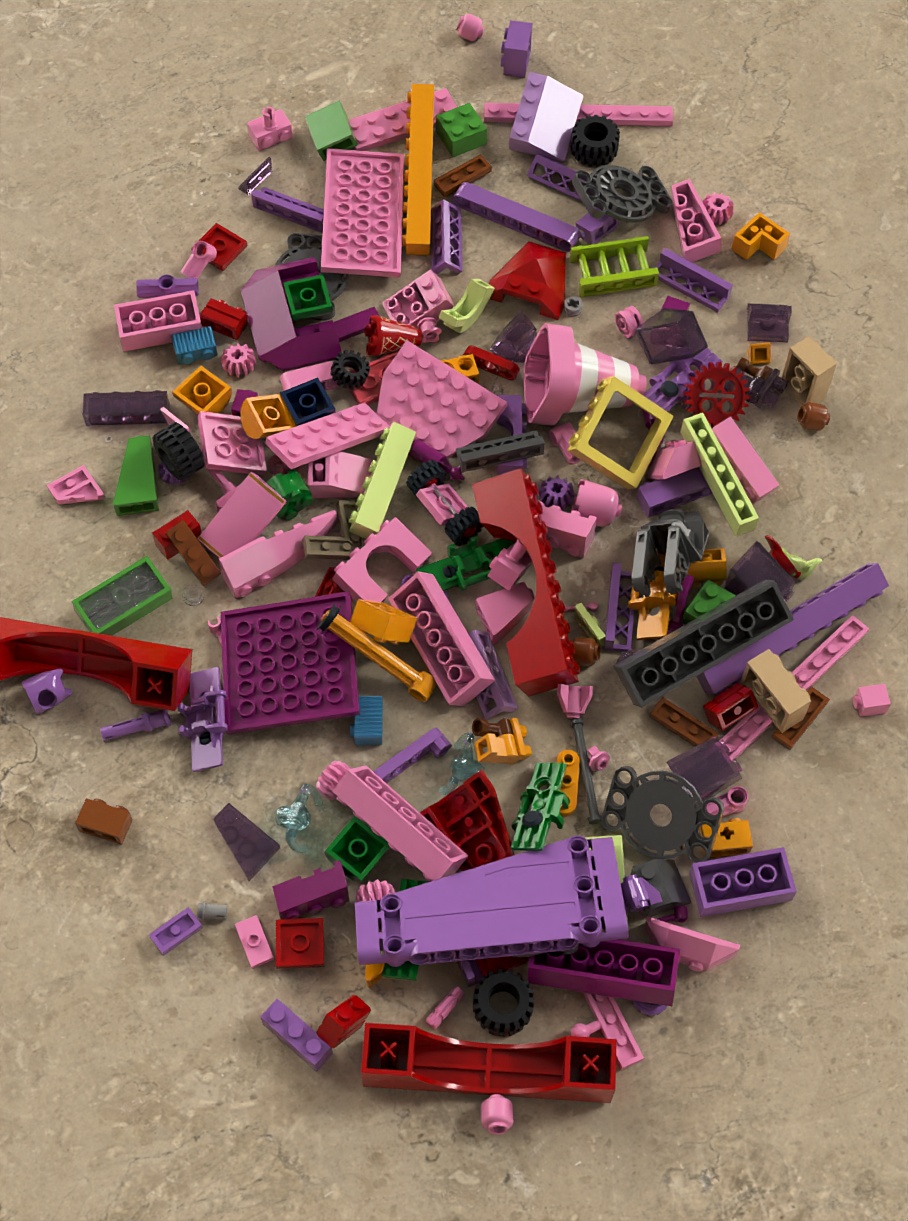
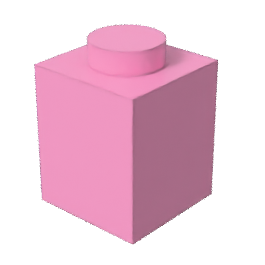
M885 684L858 688L855 696H853V705L855 709H858L860 717L887 712L891 703Z

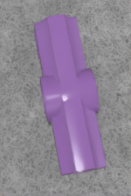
M166 274L162 275L159 279L137 280L136 282L138 298L160 297L193 290L195 296L199 295L198 278L175 279L173 276Z

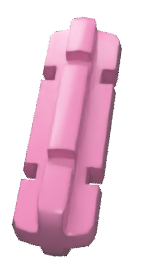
M454 986L449 992V996L446 995L434 1009V1013L427 1017L426 1022L430 1027L437 1029L442 1023L441 1020H444L455 1008L456 1002L461 1001L464 997L462 989Z

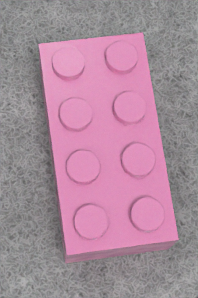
M194 290L114 305L123 352L173 343L172 334L202 328Z

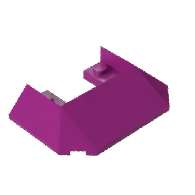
M314 257L256 270L241 290L258 358L265 363L269 362L275 365L281 371L334 360L336 355L338 356V353L342 352L337 328L334 327L333 320L295 329L286 301L284 282L318 276V263Z

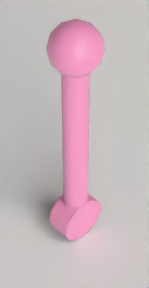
M591 602L589 605H584V607L590 611H596L598 605L596 602ZM565 606L566 611L574 610L575 606Z

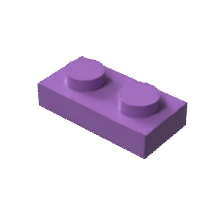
M188 907L150 933L149 936L164 956L203 927Z

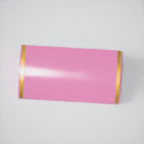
M250 472L197 539L221 558L256 540L287 501L258 475Z

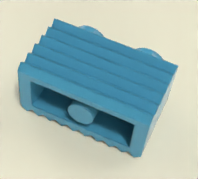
M210 326L171 335L178 364L183 363L187 365L196 360H210L214 356H218Z
M359 696L360 715L351 716L355 717V724H350V738L355 739V745L357 746L382 745L383 698L382 696Z

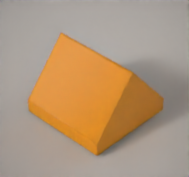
M771 343L749 345L747 352L750 365L771 363Z
M385 963L366 965L365 980L368 988L383 978L382 974Z

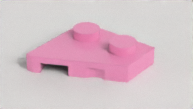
M84 465L47 485L49 492L58 505L103 500L105 498L104 493Z

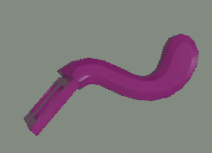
M687 575L681 583L683 590L678 592L674 616L668 621L669 629L667 635L683 626L682 620L686 599L694 582V578L691 575Z

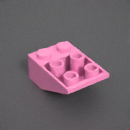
M431 269L382 302L391 320L416 328L421 319L431 317L439 321L441 320L438 318L441 310H449L455 307L441 279Z
M339 451L308 463V488L312 498H358L360 493H364L365 489L362 488L366 477L371 475V472L368 470L373 459Z

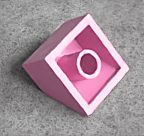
M675 439L666 442L665 447L658 449L646 476L647 479H666L702 466L695 442H686V439L678 441Z

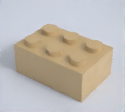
M808 336L790 347L780 384L801 406H804L807 402L818 404L826 398L837 363L832 356L828 355L821 348L818 342Z
M768 649L747 662L741 682L753 691L757 703L781 733L802 721L811 703L810 696L805 689H801L797 684L794 675L784 668L778 655L773 654Z

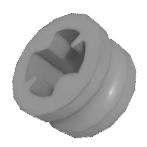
M570 296L564 302V312L568 316H578L582 310V301L576 296Z

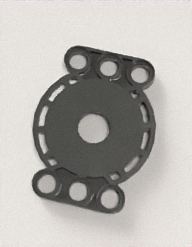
M605 165L594 169L591 174L579 170L572 179L573 186L587 211L596 219H601L607 214L620 221L637 223L650 218L655 210L660 213H667L673 204L657 173L649 166H642L638 174L624 167ZM619 188L626 191L629 197L620 195L615 189Z
M294 233L287 239L289 250L280 256L275 266L314 257L318 263V271L325 279L332 304V313L305 319L330 320L335 316V304L332 301L341 295L346 288L349 275L345 274V279L342 281L344 274L321 272L323 235ZM293 241L301 242L299 246H293L291 243ZM314 242L321 243V245L316 248L311 246V244Z
M622 766L613 775L601 823L604 829L608 831H616L621 827L622 833L629 844L638 852L648 857L672 859L687 852L689 859L694 863L708 860L712 853L724 813V804L717 797L708 798L703 802L695 787L684 777L676 773L664 770L651 771L637 777L636 771L632 767ZM621 771L629 772L631 776L629 783L621 781ZM659 775V778L648 780L646 777ZM666 776L673 777L679 780V782L673 779H669ZM616 792L624 796V803L622 805L615 803L613 795ZM710 802L717 804L719 808L718 814H710L707 811V804ZM664 804L671 810L672 819L668 825L659 826L653 822L651 818L653 806ZM609 814L616 815L618 818L617 826H611L608 823L607 816ZM707 824L711 827V836L706 837L701 834V825ZM629 833H632L635 839L640 842V845L632 839ZM646 846L649 849L656 850L657 854L649 852L648 850L644 849V847ZM696 846H701L705 850L704 858H697L694 855V848ZM673 849H676L677 853L663 855L664 851H670Z

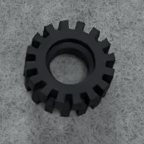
M344 350L343 353L339 352L331 366L330 374L333 376V381L338 380L337 385L343 384L345 389L349 386L350 390H353L354 386L356 389L360 388V385L363 386L370 371L369 361L365 362L366 357L363 356L361 358V353L358 352L356 355L353 350L348 353V350ZM344 367L353 368L357 373H351Z

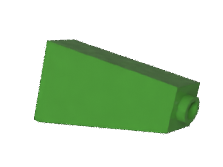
M140 435L128 439L113 501L117 516L159 511L153 446L150 435Z

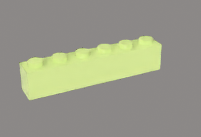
M703 412L684 419L681 434L686 439V442H695L702 465L699 468L735 537L755 530L759 517Z
M394 421L390 428L386 427L381 436V439L384 441L382 444L379 443L374 454L377 456V459L372 461L368 470L371 472V475L366 477L362 488L365 489L364 493H360L355 503L358 509L353 511L350 516L349 523L352 524L349 532L364 539H367L372 533L374 535L379 533L380 526L383 523L415 437V431Z

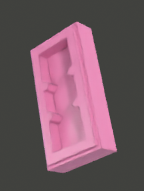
M257 915L235 924L252 969L274 960Z

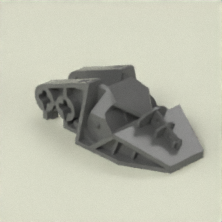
M667 510L660 514L658 519L641 526V530L637 531L632 571V585L635 592H639V595L650 597L649 582L655 580L654 570L661 565L657 549H659L660 554L666 553L664 583L667 592L671 595L676 592H682L681 579L687 577L691 562L702 561L709 536V531L699 511L683 513V510Z

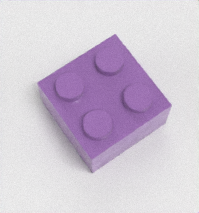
M510 20L509 28H505L504 39L506 41L502 42L501 53H504L501 57V67H504L503 75L526 77L531 53L533 23Z

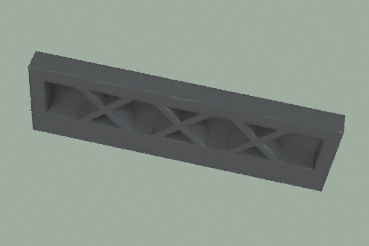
M536 430L456 448V454L463 473L543 455L545 442L543 436L539 437Z

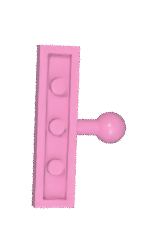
M582 992L596 1021L587 1025L583 1023L575 1024L571 1028L570 1035L589 1037L590 1034L601 1030L605 1038L617 1039L616 1062L620 1070L643 1061L644 1057L614 997Z

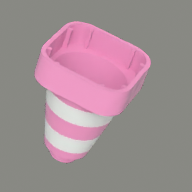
M544 323L527 353L524 364L523 380L526 420L528 423L555 426L563 413L588 411L590 400L598 392V384L602 379L615 376L641 395H644L647 386L645 375H639L635 365L574 342L571 327ZM614 392L606 409L630 407L633 402L618 392Z

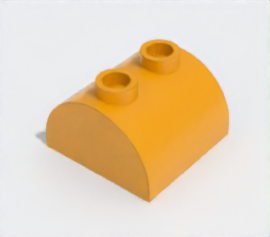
M199 366L172 393L177 400L197 414L200 411L221 414L230 401L232 389L203 366Z
M281 394L246 398L241 406L242 426L246 434L253 439L265 438L296 427Z
M725 548L705 549L702 561L690 563L687 575H691L694 578L692 587H699L701 582H706L707 580L720 586L723 584V580H727Z

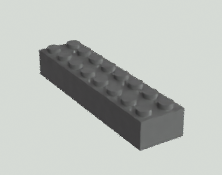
M765 579L615 664L614 668L633 705L642 708L793 621L794 618L775 580Z

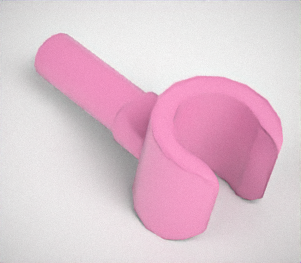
M216 617L218 624L211 625L208 620L210 632L216 634L222 646L221 620L219 617Z

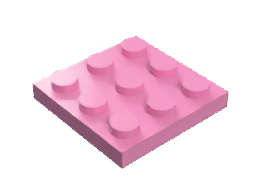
M200 411L198 422L205 469L246 474L252 472L262 476L266 474L267 467L262 438L253 439L249 437L242 426L240 416Z

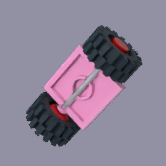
M429 460L427 463L424 462L421 464V467L417 466L416 471L410 473L412 476H408L406 484L440 526H446L444 528L445 533L456 546H461L462 544H467L469 538L478 536L477 533L481 532L484 527L480 523L478 511L474 507L469 508L450 484H444L443 481H446L447 474L435 460Z

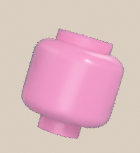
M466 14L461 16L456 30H458L460 37L473 42L477 37L481 38L485 27H482L481 18Z
M500 1094L491 1095L481 1105V1123L489 1133L496 1135L504 1134L514 1123L512 1102Z

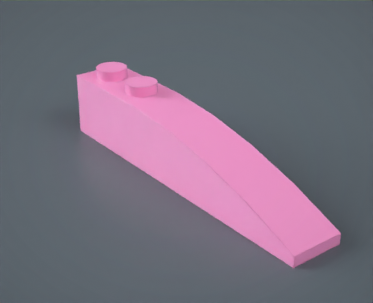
M332 510L311 518L306 525L301 523L295 524L290 531L285 533L282 530L274 532V537L265 539L264 536L221 557L219 562L223 580L236 599L241 596L245 597L252 590L268 585L271 580L305 557L302 543L304 535L327 536L338 524L336 511Z

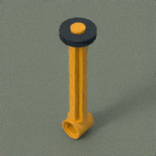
M336 603L330 610L326 611L316 630L320 628L322 630L321 634H323L326 629H329L408 686V693L413 698L421 702H427L437 686L431 674L425 671L417 672L338 614L341 607L338 609Z

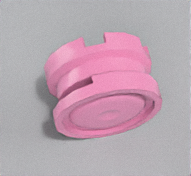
M629 306L625 308V311L621 310L615 314L619 331L624 332L623 336L625 338H630L634 333L638 334L644 330L642 317L635 307Z

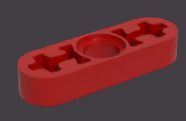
M468 346L463 355L473 354L478 368L504 379L513 381L520 372V368L516 363L476 346Z

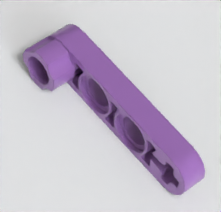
M433 728L373 772L385 783H388L429 752H432L436 758L442 757L452 747V744L438 728Z

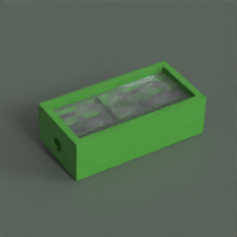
M145 556L74 599L72 604L74 611L89 632L113 636L173 598L171 588L149 557Z

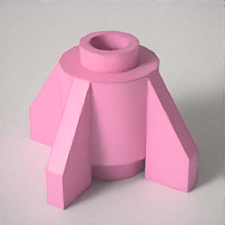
M558 684L557 698L561 705L562 713L567 714L566 718L575 719L580 718V715H585V710L592 699L593 686L581 687Z

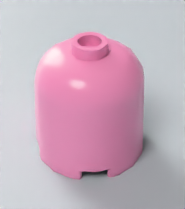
M580 479L577 486L579 487L578 495L574 496L571 512L572 510L580 512V516L589 518L590 515L597 517L596 526L598 527L609 526L614 518H619L622 505H619L618 493L612 488Z

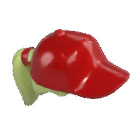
M770 535L765 536L771 549L766 557V563L772 569L773 574L777 573L782 576L792 575L798 580H805L811 575L815 567L822 562L820 558L806 561L801 557L791 555Z

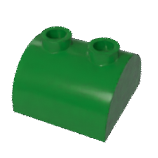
M323 275L284 282L287 305L292 321L332 313V304Z
M354 816L324 853L333 865L334 862L341 860L344 875L360 883L390 846L385 839L376 835L370 827Z

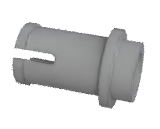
M206 901L198 904L197 918H202V920H205V918L226 920L227 905L206 904Z

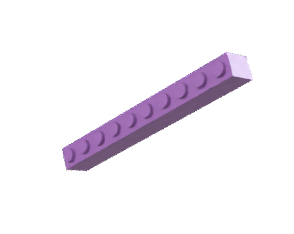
M867 563L790 610L794 618L790 623L697 675L696 677L704 692L714 695L723 693L731 683L741 682L747 662L770 649L773 654L780 657L779 654L783 651H790L796 648V643L812 638L817 630L830 627L833 620L842 619L849 615V610L860 608L866 604L867 599L883 594L882 590L887 588L889 584L879 564Z

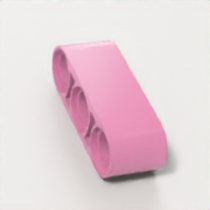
M333 361L283 373L280 376L283 391L317 377L325 391L339 387L337 385L338 380L333 381V376L330 374Z

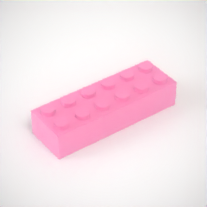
M418 571L388 598L393 607L417 617L411 639L449 705H467L495 681L491 671L433 574Z
M366 765L347 770L332 791L337 795V800L340 803L349 806L358 819L366 821L376 835L384 837L388 841V845L393 850L403 854L408 864L421 870L424 878L429 882L455 874L468 857L464 851Z

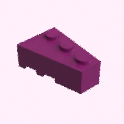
M341 860L334 862L335 867L323 872L321 868L313 870L314 875L301 879V876L272 886L280 919H297L299 915L305 913L317 914L324 908L331 906L332 908H339L344 906L346 902H350Z

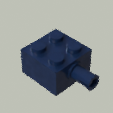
M318 377L280 392L296 426L336 413L335 407Z

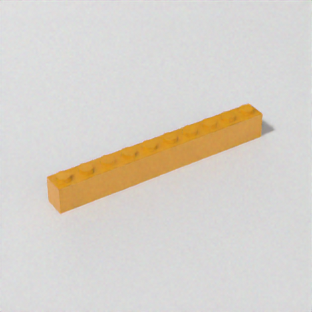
M411 84V92L407 91V103H411V107H407V119H410V122H406V134H410V138H406V150H409V154H405V166H409V170H405L404 182H408V186H404V198H408V202H404L403 214H407V218H403V230H407L406 235H402V247H406V255L429 256L434 84Z

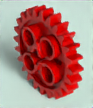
M709 362L708 369L705 365H701L702 372L694 370L696 377L689 376L688 379L691 381V384L684 385L689 389L688 392L683 393V395L688 396V399L683 401V403L690 405L686 412H693L691 416L703 412L712 428L729 417H732L735 421H740L738 414L745 415L742 407H749L745 400L751 397L745 395V392L749 391L750 388L744 387L748 380L740 379L743 376L742 372L735 374L737 367H732L729 370V363H725L723 368L721 362H717L716 366H714L713 362ZM709 379L711 381V387L710 389L705 390L703 387V383L705 380ZM727 380L731 382V389L729 391L724 389V383ZM699 393L733 394L734 398L700 397ZM708 400L710 403L709 409L704 411L702 403ZM725 401H728L730 404L727 412L722 410V404Z

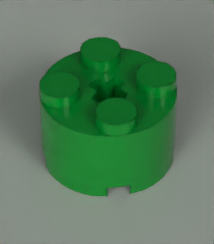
M288 470L289 474L283 475L281 472L266 482L287 501L276 514L277 517H286L287 520L294 519L299 511L313 503L309 488L300 473L295 470Z

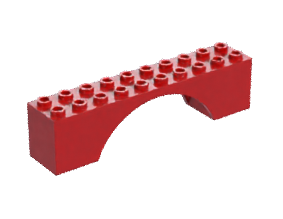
M519 468L472 484L480 523L493 538H501L514 543L518 539L529 552L535 568L536 596L532 610L521 630L506 643L515 685L530 697L557 689L558 684L571 685L579 682L577 674H580V669L577 661H574L573 658L575 653L572 640L569 641L568 633H571L568 621L564 619L563 615L566 612L563 600L559 598L561 587L559 581L555 580L554 576L557 569L549 554L552 553V548L549 540L546 541L545 537L548 530L545 522L541 519L543 509L541 503L537 502L536 495H539L536 483H532L530 475H526Z
M0 617V680L18 675L62 669L65 674L94 678L118 688L129 698L131 704L176 711L190 690L193 649Z
M365 1023L361 1077L363 1087L477 1095L500 1094L507 1097L611 1103L616 1088L617 1039L565 1036L556 1040L539 1043L492 1044L447 1038L410 1025Z

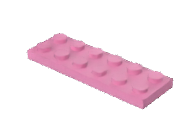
M447 88L434 92L433 129L436 128V115L457 108ZM405 101L349 119L358 146L353 147L354 150L367 151L410 137V134H406V122H410V119H407V107H411V103Z
M364 402L266 437L265 444L290 469L380 437L386 427L390 428V426Z

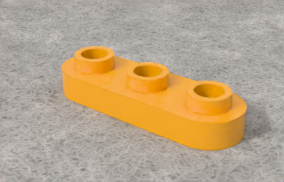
M573 750L561 751L557 756L556 762L567 764L563 780L569 779L571 781L569 784L562 781L560 791L566 794L570 802L568 809H564L561 805L560 815L563 817L572 815L577 805L580 759ZM571 758L572 762L568 763L564 759Z

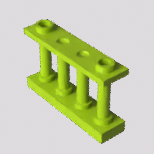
M635 237L632 239L571 247L570 263L579 262L583 276L579 280V296L587 297L657 286L659 278L658 268L648 267L644 253L648 249L649 237ZM636 253L641 270L629 271L625 255ZM617 256L622 273L610 274L606 258ZM598 259L602 276L591 277L587 260Z

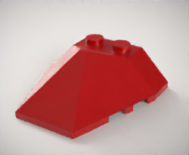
M528 241L489 281V285L495 288L490 300L502 303L505 295H510L539 304V315L559 320L565 302L566 252Z
M482 769L441 800L420 812L468 855L460 866V869L463 871L515 855L514 851L511 850L510 837L495 788Z

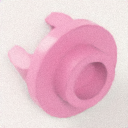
M596 746L587 750L590 754L588 760L590 761L589 767L592 771H601L607 767L610 759L607 752H600Z

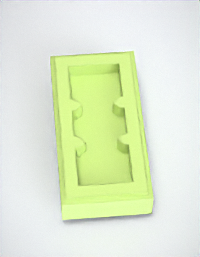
M579 603L574 608V619L588 638H594L603 647L606 635L600 629L598 620L589 614L582 603Z

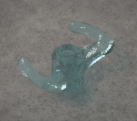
M467 732L463 734L454 744L457 750L463 747V752L453 758L450 764L453 775L446 786H439L438 792L441 795H448L457 787L459 782L467 780L481 769L485 770L480 762L473 759V733Z
M307 783L301 786L299 794L292 805L279 807L275 815L277 825H280L281 828H287L285 839L288 846L297 853H306L308 851L307 845L297 843L296 835L298 830L305 829L311 820V815L306 808L309 795H311L315 806L319 807L323 803L318 790L313 785Z

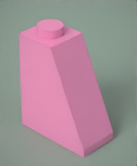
M525 581L514 585L510 591L504 588L476 599V611L493 645L497 644L532 610L535 596L532 589L527 588Z

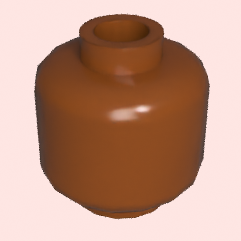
M807 402L804 406L800 407L797 420L804 429L820 431L825 425H828L830 414L825 405Z
M576 637L573 639L572 642L575 647L573 658L579 666H593L596 661L600 660L601 646L594 638Z

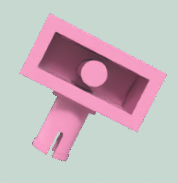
M267 107L266 113V109L263 108L262 117L247 122L249 137L258 151L293 137L291 123L282 109L274 111L272 107Z
M518 539L515 545L512 544L508 549L503 548L498 557L496 556L489 565L491 571L488 577L508 591L520 580L532 563L530 555L526 553L527 549Z

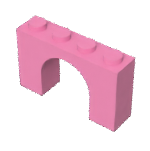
M395 517L390 522L386 520L380 526L379 533L376 535L372 533L364 541L366 544L361 549L357 547L349 555L350 560L346 563L342 561L334 569L336 573L332 580L345 592H350L351 598L356 603L358 599L384 602L388 594L369 576L366 569L367 558L379 552L390 553L397 557L414 574L417 568H420L428 561L432 552Z

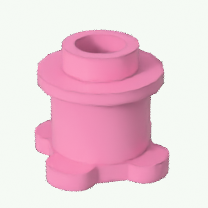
M425 317L419 321L417 328L422 331L421 343H435L439 341V334L442 331L440 327H436L437 321L434 318Z

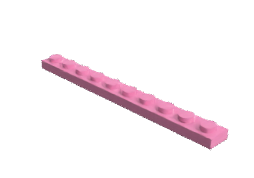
M485 103L484 122L514 123L520 103ZM581 105L576 122H579V119H585L588 115L591 117L598 115L599 117L605 116L606 119L613 120V123L617 125L672 126L673 107Z
M854 615L845 621L792 672L801 689L807 691L868 633L869 628ZM758 704V708L746 715L704 755L703 759L720 774L770 727L773 721Z

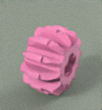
M715 192L712 196L707 194L702 203L713 223H718L719 225L722 222L727 223L733 216V201H730L729 196L724 197L723 192L720 195H717Z
M238 342L236 346L230 344L229 349L223 350L221 363L223 370L228 372L230 377L236 374L239 378L240 374L247 376L248 371H253L256 358L254 357V351L249 349L247 344L240 346Z
M333 761L330 765H327L316 783L317 790L323 797L329 800H337V795L332 791L350 767L341 761Z
M378 879L375 882L368 881L367 885H360V889L356 891V902L381 900L385 895L395 893V889L387 881L379 882Z

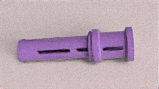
M162 709L152 713L144 712L141 717L100 727L105 742L143 730L151 732L154 728L164 725L169 727L171 726L168 711Z

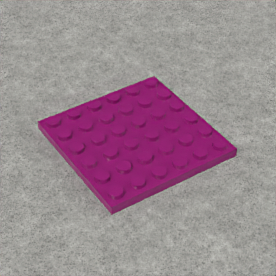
M350 592L220 612L223 690L226 691V698L224 699L225 723L228 726L227 735L360 715L355 648L329 629H326L323 634H321L322 630L320 628L316 630L323 615L335 603L338 609L341 607L338 614L347 621H351L353 613Z

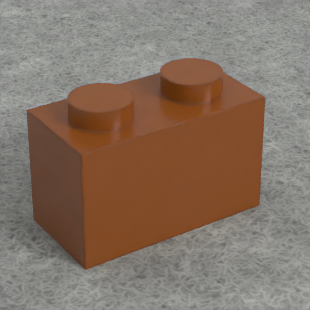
M86 798L75 824L80 832L122 845L132 823V817L128 809L123 806L116 805L113 807L107 805L101 799L95 798L90 800Z

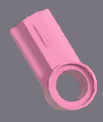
M197 241L193 245L192 254L181 272L188 278H199L208 262L216 258V248L204 241Z
M570 422L549 429V435L554 446L560 448L568 464H575L580 459L567 451L570 446L569 440L575 433Z
M734 786L727 793L717 797L724 804L722 818L732 813H740L745 809L748 801V793L745 788ZM734 796L740 797L742 802L735 803L731 798ZM713 802L707 804V811L710 814H718L719 808L717 804Z

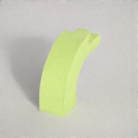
M470 279L466 291L457 305L449 310H441L438 318L444 321V325L458 333L466 331L481 315L495 288L480 279Z

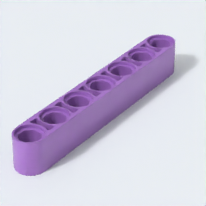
M463 182L452 198L454 204L459 208L566 252L571 251V247L575 246L581 236V232L575 226L468 182Z

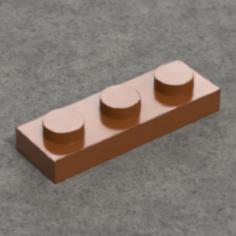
M480 154L434 179L433 184L446 197L457 191L463 182L472 183L492 172V166Z
M184 520L165 532L202 586H205L221 574Z
M812 686L807 691L811 703L804 719L783 733L777 728L772 735L774 740L788 750L794 747L830 700Z
M664 697L660 699L649 715L650 718L705 754L719 736L718 732Z

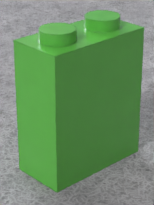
M340 100L305 116L316 149L323 161L327 160V148L349 150L358 146L348 116Z

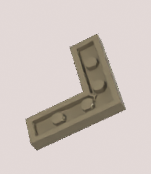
M339 500L336 504L342 537L304 535L302 543L305 559L350 560L349 555L357 547L361 549L366 545L364 543L366 539L349 532L352 524L349 523L350 516L353 511L358 509V506L355 505L356 501Z

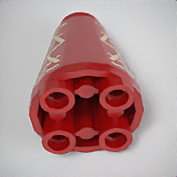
M378 315L370 316L369 325H365L364 334L365 337H368L366 355L380 356L397 352L407 340L416 346H420L422 342L421 329Z

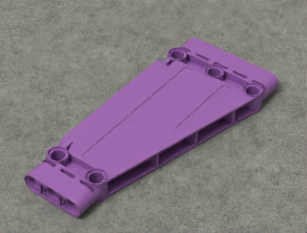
M579 835L572 836L571 838L544 846L543 851L523 852L403 891L387 894L381 900L355 902L359 965L387 963L392 967H398L409 960L413 964L424 965L564 951L576 948L579 943L586 947H595L600 941L629 938L612 837L586 839Z

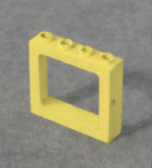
M615 376L602 379L598 384V392L590 400L586 415H583L578 423L580 427L577 432L571 436L569 440L570 446L567 451L625 489H636L674 416ZM614 392H618L656 418L629 471L591 447L588 443Z

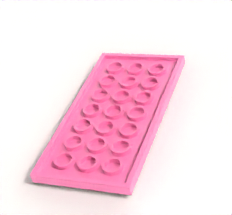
M327 148L321 272L400 277L404 154Z

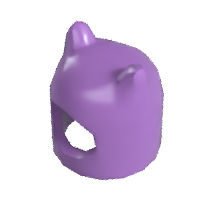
M62 669L42 672L22 681L36 714L57 706L72 694V690L65 688L60 678L63 674Z

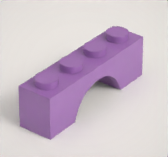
M497 395L505 400L508 405L496 421V424L508 429L512 436L526 433V421H522V416H526V403H522V395ZM527 458L497 465V476L519 468L522 470L527 469Z

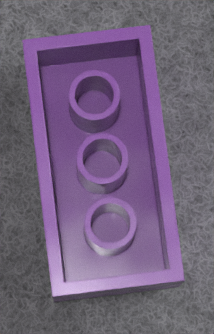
M784 847L692 863L689 871L700 917L792 901L797 892Z

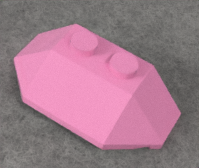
M647 916L644 929L653 945L680 949L678 964L688 965L694 971H708L735 957L740 948L739 944L660 921Z

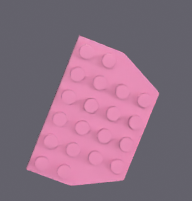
M407 340L383 373L377 415L389 426L394 421L415 431L416 434L413 442L416 439H420L449 459L456 453V448L484 439L508 403Z

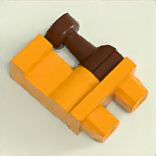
M476 718L473 721V734L482 737L474 743L478 762L513 765L519 760H525L532 755L531 746L524 745L523 742L527 735L526 726L520 725L518 718H511L510 720L503 718L497 723H489L483 718ZM483 747H486L489 750L485 754L482 750Z

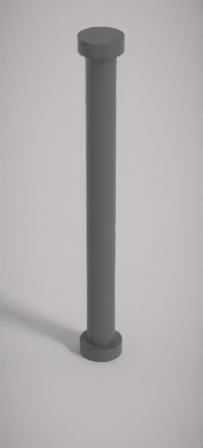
M575 718L570 721V726L574 730L590 814L588 821L589 824L601 823L602 816L599 815L582 729L584 722L582 718Z

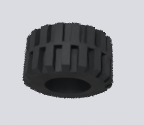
M588 115L585 119H579V122L574 124L571 137V153L575 156V159L581 161L583 165L588 164L589 167H592V165L600 167L602 164L605 166L608 164V161L612 162L614 157L617 156L620 131L617 129V124L613 123L611 119H606L605 116L599 117L598 115L592 117Z
M174 422L153 435V445L157 455L166 469L178 480L183 481L204 467L203 454L197 442L181 424Z
M497 969V973L494 974L491 971L488 972L486 978L483 976L480 979L479 985H476L473 994V1012H475L476 1021H480V1026L484 1030L488 1028L489 1033L494 1035V1032H498L499 1036L503 1037L504 1033H509V1036L514 1035L516 1030L519 1032L523 1030L524 1025H527L530 1021L534 1007V992L529 987V981L527 979L523 980L520 973L514 975L513 970L508 969L507 973H504L503 969ZM508 992L516 998L518 1006L510 1013L501 1014L491 1008L489 999L495 993Z

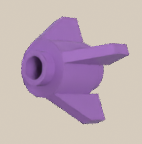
M635 874L623 878L621 889L626 914L629 913L627 907L630 908L631 912H642L645 908L649 907V900L651 905L663 902L660 892L642 877L637 878Z

